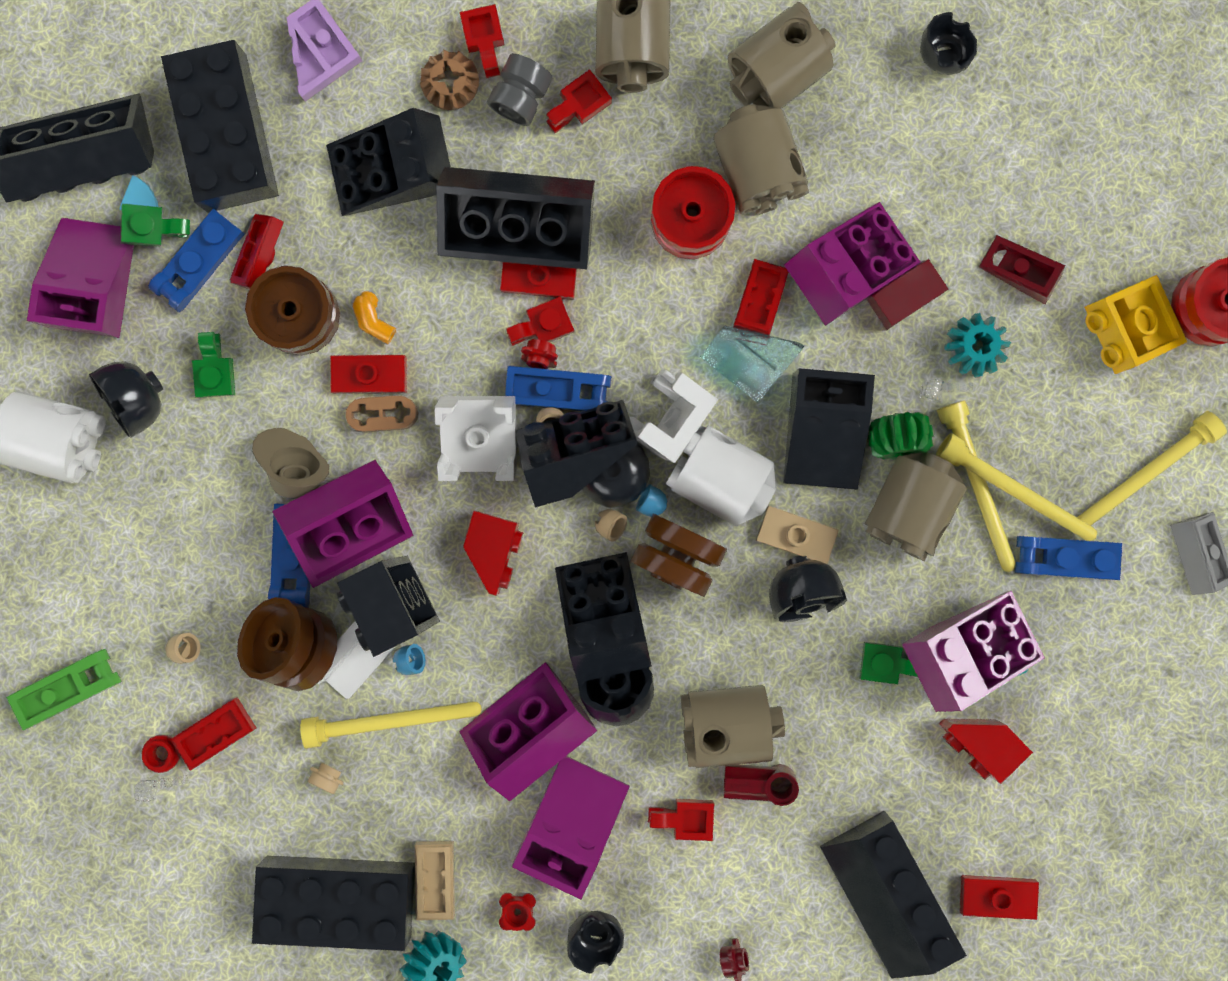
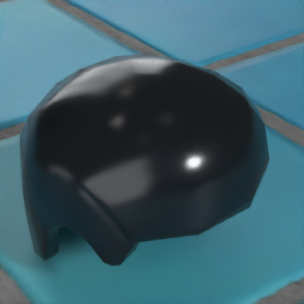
M945 12L934 16L924 30L921 38L920 53L924 63L934 71L946 75L958 74L966 70L977 55V39L970 30L968 22L959 23L953 19L952 12ZM941 47L951 48L947 50L937 51Z
M601 911L586 912L580 915L568 930V957L575 968L585 973L592 974L594 969L602 964L611 966L617 954L620 953L624 946L623 928L617 918ZM591 936L602 937V938L596 939V938H593V937H591Z

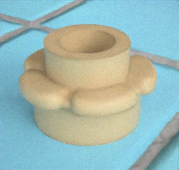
M321 763L318 769L315 767L310 768L313 772L308 779L309 783L331 794H335L339 785L343 786L344 782L338 779L342 772L324 763Z

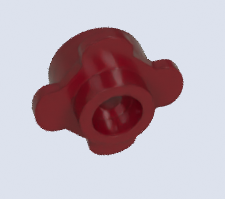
M733 938L732 945L723 946L720 949V965L725 978L734 977L735 981H742V975L749 971V957L747 950L740 948L738 938Z

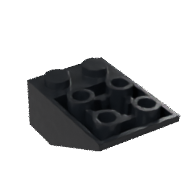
M417 108L408 109L326 145L342 216L437 195L436 185L444 167H451L440 116Z
M802 368L797 369L792 374L783 483L858 490L872 415L875 375Z
M624 400L604 402L592 409L581 412H569L560 418L542 423H530L524 428L515 430L523 472L535 508L573 497L638 444Z
M627 552L555 567L569 655L577 683L652 667Z

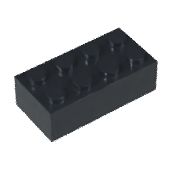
M229 40L161 56L194 203L207 213H210L213 208L218 211L278 197L279 193L247 55L235 40Z
M444 167L436 185L438 256L587 270L591 250L595 180Z
M408 555L382 560L337 582L341 590L337 593L338 601L347 615L352 613L359 627L355 629L358 642L364 651L370 650L373 657L421 634L440 622Z
M267 855L256 866L252 944L405 951L412 933L415 862Z

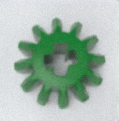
M920 412L895 413L875 419L869 426L868 435L872 455L883 460H894L897 456L928 452L933 446V427L930 425L929 416Z

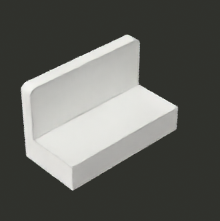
M356 621L337 641V651L333 664L324 678L317 683L328 682L346 699L352 697L395 648L393 647L373 657L370 650L364 651L355 634V629L359 628Z

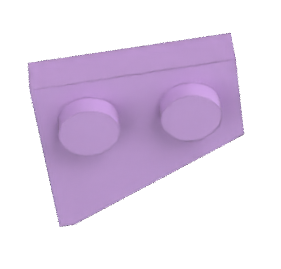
M310 0L286 17L293 45L291 50L299 86H297L298 93L304 101L310 99L362 62L357 51L320 0Z

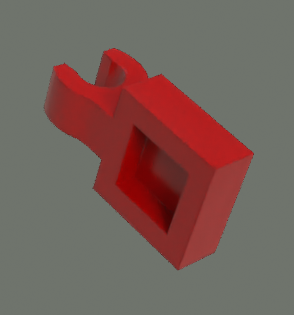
M496 4L459 12L469 53L480 51L486 78L499 76L500 71L494 48L504 46L505 44Z
M589 69L560 90V96L564 102L546 114L548 117L546 123L554 133H557L569 124L575 116L583 125L612 104V97Z
M561 297L526 310L530 321L518 323L506 329L512 346L533 337L552 342L575 331Z
M676 799L675 810L649 807L648 823H650V828H674L675 840L713 841L715 803L713 800Z

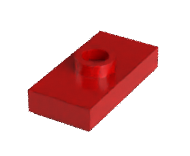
M254 215L232 272L230 283L250 289L254 281L265 273L267 267L274 260V247L284 221L273 216Z
M754 259L734 322V330L769 339L789 273L785 267Z
M503 262L500 291L504 293L553 298L561 297L574 300L577 269Z
M330 355L331 393L333 394L407 393V357L405 355Z
M236 697L170 740L191 771L251 733L257 727L238 697Z
M961 875L960 913L963 916L1037 920L1039 882L1036 879Z

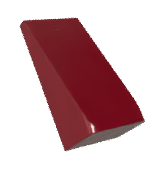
M996 235L979 268L1046 305L1061 279L1066 265ZM1007 250L999 265H994V255L998 251Z
M927 259L870 296L867 301L886 330H888L949 289L931 261Z

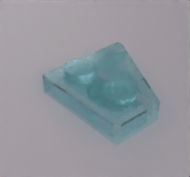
M724 326L700 357L758 403L802 351L804 345L791 340Z

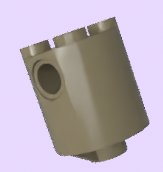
M597 0L596 76L601 80L617 84L618 90L628 93L645 91L647 84L663 81L669 76L671 0Z
M797 2L792 7H788L728 54L729 68L734 76V79L729 83L735 97L744 106L753 103L782 109L832 70L834 63L831 50L836 47L835 41L828 30L825 28L819 30L811 20V15L806 6L801 2Z
M757 104L741 107L732 112L726 126L714 134L713 140L727 182L732 189L736 208L740 214L755 211L756 215L775 210L777 208L776 201L784 198L795 200L809 193L808 179L785 112L781 108Z
M928 452L897 456L874 507L864 523L868 526L865 532L887 545H891L894 539L902 543L900 548L905 553L925 562L928 555L934 556L940 538L949 526L967 487L954 466L943 458Z
M764 685L690 691L688 694L680 695L682 717H684L685 725L683 733L688 767L706 768L771 762L773 760V738L785 736V724L782 707H769Z

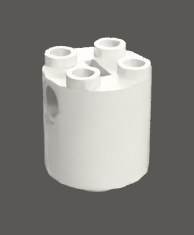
M21 391L13 392L0 405V464L68 483H78L88 470L94 472L98 467L101 451L96 450L95 447L98 437L102 435L105 429L106 419L104 416L88 409Z
M701 425L684 450V453L690 456L689 459L681 456L666 485L672 487L671 491L736 527L762 515L776 490L774 462L707 425V427Z

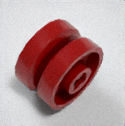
M687 166L674 170L665 177L654 193L651 214V227L654 237L662 248L678 258L694 260L708 256L723 244L734 221L736 203L731 187L720 174L707 167ZM689 209L697 211L695 217L688 215Z
M1228 257L1191 271L1179 281L1172 293L1171 307L1185 337L1198 345L1214 347L1228 343Z

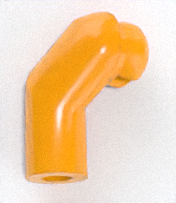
M364 291L360 296L355 297L352 306L358 326L362 331L389 344L396 333V328L378 319L375 309L378 305V298L374 293Z

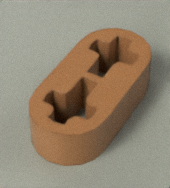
M405 396L359 398L352 401L347 407L346 419L353 429L360 432L405 430L413 426L417 421L418 409L416 404ZM401 402L404 408L410 409V415L404 416L403 423H399L396 417H386L385 411L396 410L398 403ZM362 405H365L368 411H379V417L368 418L366 421L367 425L362 426L360 420L354 417L355 413L361 411Z

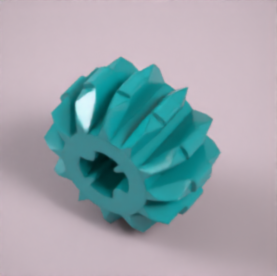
M975 313L971 316L970 321L963 317L957 321L958 328L948 330L947 335L955 342L945 344L944 349L946 351H955L956 355L951 357L948 363L953 365L961 361L962 363L959 367L960 374H967L971 370L973 376L979 378L983 376L984 371L989 374L998 370L997 363L1006 362L1008 357L1001 349L1010 347L1011 342L1001 340L1000 335L1007 331L1006 327L1002 326L994 329L996 317L990 316L983 321L981 314ZM980 339L983 346L980 347L979 351L975 352L972 345L975 344L976 340Z
M438 930L433 934L425 931L422 941L412 940L414 947L412 951L403 953L404 960L407 962L400 968L402 976L405 978L404 981H456V979L464 977L460 969L467 963L462 954L463 948L454 938L451 939L445 932Z

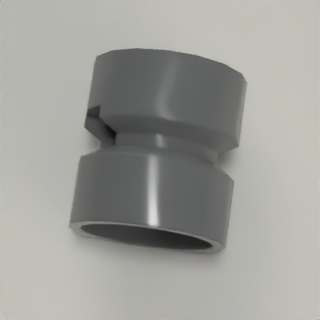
M512 53L509 55L501 71V77L504 82H498L494 86L487 104L499 115L519 125L529 126L537 112L538 103L536 99L545 96L553 77L546 68L534 60Z

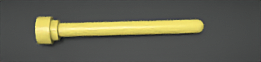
M959 401L937 409L941 424H945L947 430L951 429L954 435L963 439L965 446L969 448V453L977 457L966 426L969 423L967 416L970 415L966 401ZM965 468L1000 566L1005 572H1011L1015 569L1016 562L987 482Z
M1204 412L1193 420V426L1190 427L1189 434L1077 518L1091 526L1199 444L1206 445L1208 442L1213 444L1226 435L1227 429L1225 425L1212 412Z
M953 433L947 435L937 449L936 456L943 458L956 467L962 465L1086 541L1096 539L1097 531L1095 528L969 453V448L965 446V441Z
M467 702L328 723L326 719L320 720L319 717L304 718L300 724L301 739L305 749L320 747L322 742H328L330 737L475 717L481 713L482 707L478 702Z

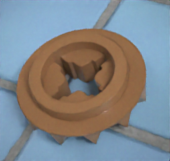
M443 49L440 54L430 56L424 68H421L420 86L424 96L432 105L443 110H456L469 104L475 97L479 87V75L472 59H468L460 51L448 52ZM446 66L452 71L453 76H460L459 79L453 81V93H450L445 82H438L439 79L445 78Z

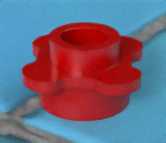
M531 339L528 341L527 346L521 349L523 353L521 360L527 362L526 364L530 368H556L557 348L548 341Z
M504 893L499 900V904L502 907V915L499 919L500 927L506 931L532 930L536 924V920L533 917V907L536 905L534 895L525 893L523 896H513L511 893ZM520 909L521 914L516 915L514 910Z

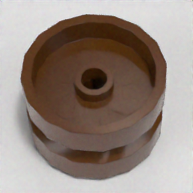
M284 265L269 269L254 281L247 293L245 312L250 328L260 340L286 354L303 356L318 352L331 342L338 330L340 310L337 298L326 284L300 267ZM296 306V312L294 313L292 308Z
M653 513L645 532L649 537L664 544L662 550L646 543L638 544L630 562L651 572V576L680 590L682 588L705 597L713 579L710 574L693 565L698 560L711 567H718L727 552V548Z
M274 597L265 600L251 611L243 623L237 645V657L240 667L253 679L298 692L310 689L324 678L333 664L337 651V632L333 621L320 611L303 607L301 604L289 599Z

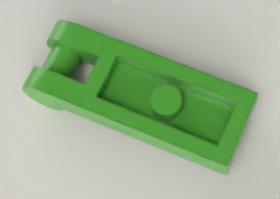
M103 649L6 697L22 730L29 729L121 683L118 672L113 673L108 663V660L111 658L107 650ZM91 668L94 669L99 679L92 684L85 671Z

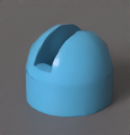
M649 484L637 502L636 511L652 517L653 513L656 515L662 514L667 508L668 501L666 495L660 489Z
M406 645L395 652L393 663H396L395 669L400 674L414 675L424 670L425 654L419 645Z

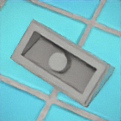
M1214 512L1171 524L1170 526L1191 594L1215 593L1227 587L1228 556Z

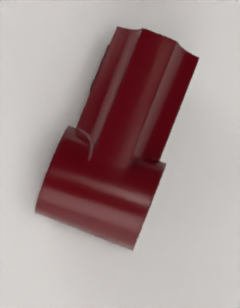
M777 764L771 767L753 765L725 766L724 798L771 801L775 805L786 806L794 802L798 797L799 786L793 770L786 765ZM785 777L791 781L790 787L784 792L774 791L771 788V783L774 779Z

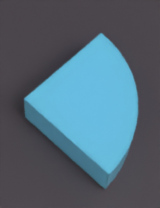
M132 175L121 205L132 204L159 207L156 196L150 186Z

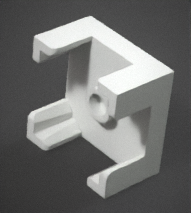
M661 369L653 381V386L674 401L657 426L650 422L644 425L632 416L629 418L637 443L654 455L675 463L718 399L685 374L678 372L674 376L669 371Z
M440 396L435 406V425H440L441 456L437 463L438 481H457L460 472H496V481H514L517 470L515 396Z

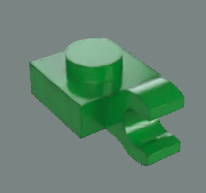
M132 204L121 205V244L160 247L162 236L188 238V235H190V220L179 218L162 219V207Z
M214 332L198 333V344L203 360H192L195 397L235 395L233 358H222L220 334H215Z
M864 642L859 679L898 685L899 674L918 676L909 658H902L903 648L901 646Z

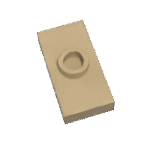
M767 506L756 541L828 564L839 530Z
M420 841L415 844L416 920H453L455 917L454 841Z

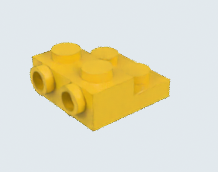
M1157 275L1084 307L1087 312L1085 318L1086 326L1092 333L1097 334L1103 347L1101 359L1106 366L1112 368L1114 374L1137 367L1187 343Z

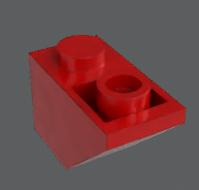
M473 511L463 548L488 593L497 596L501 588L508 589L513 568L507 565L511 552L518 554L524 532L518 531V522L480 511Z
M943 719L939 723L946 731L942 736L943 739L958 753L964 749L972 758L968 763L969 766L984 780L990 776L1001 784L1033 753L1006 724L996 719Z

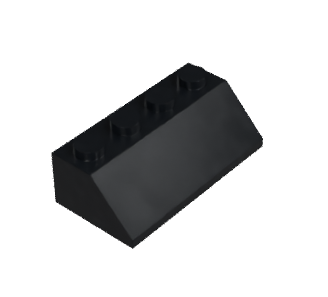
M140 93L0 127V193L5 202L16 200L23 202L31 201L44 193L53 191L64 193L74 189L77 185L90 182L101 184L114 176L127 173L129 175H138L151 168L154 148Z
M885 811L820 846L891 979L935 974L967 956L897 826Z

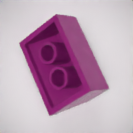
M376 460L272 511L312 588L414 536L392 483Z
M545 662L459 732L485 782L510 802L597 732V729L582 706Z

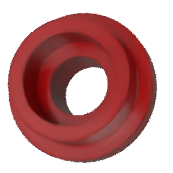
M156 735L144 744L142 760L144 765L151 771L157 773L167 772L179 762L180 754L170 740L171 736ZM158 747H164L167 750L168 755L165 760L157 756L156 751Z

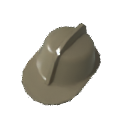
M273 428L258 434L253 441V455L268 475L274 492L281 497L297 499L317 489L320 483L329 475V464L304 436L285 428Z

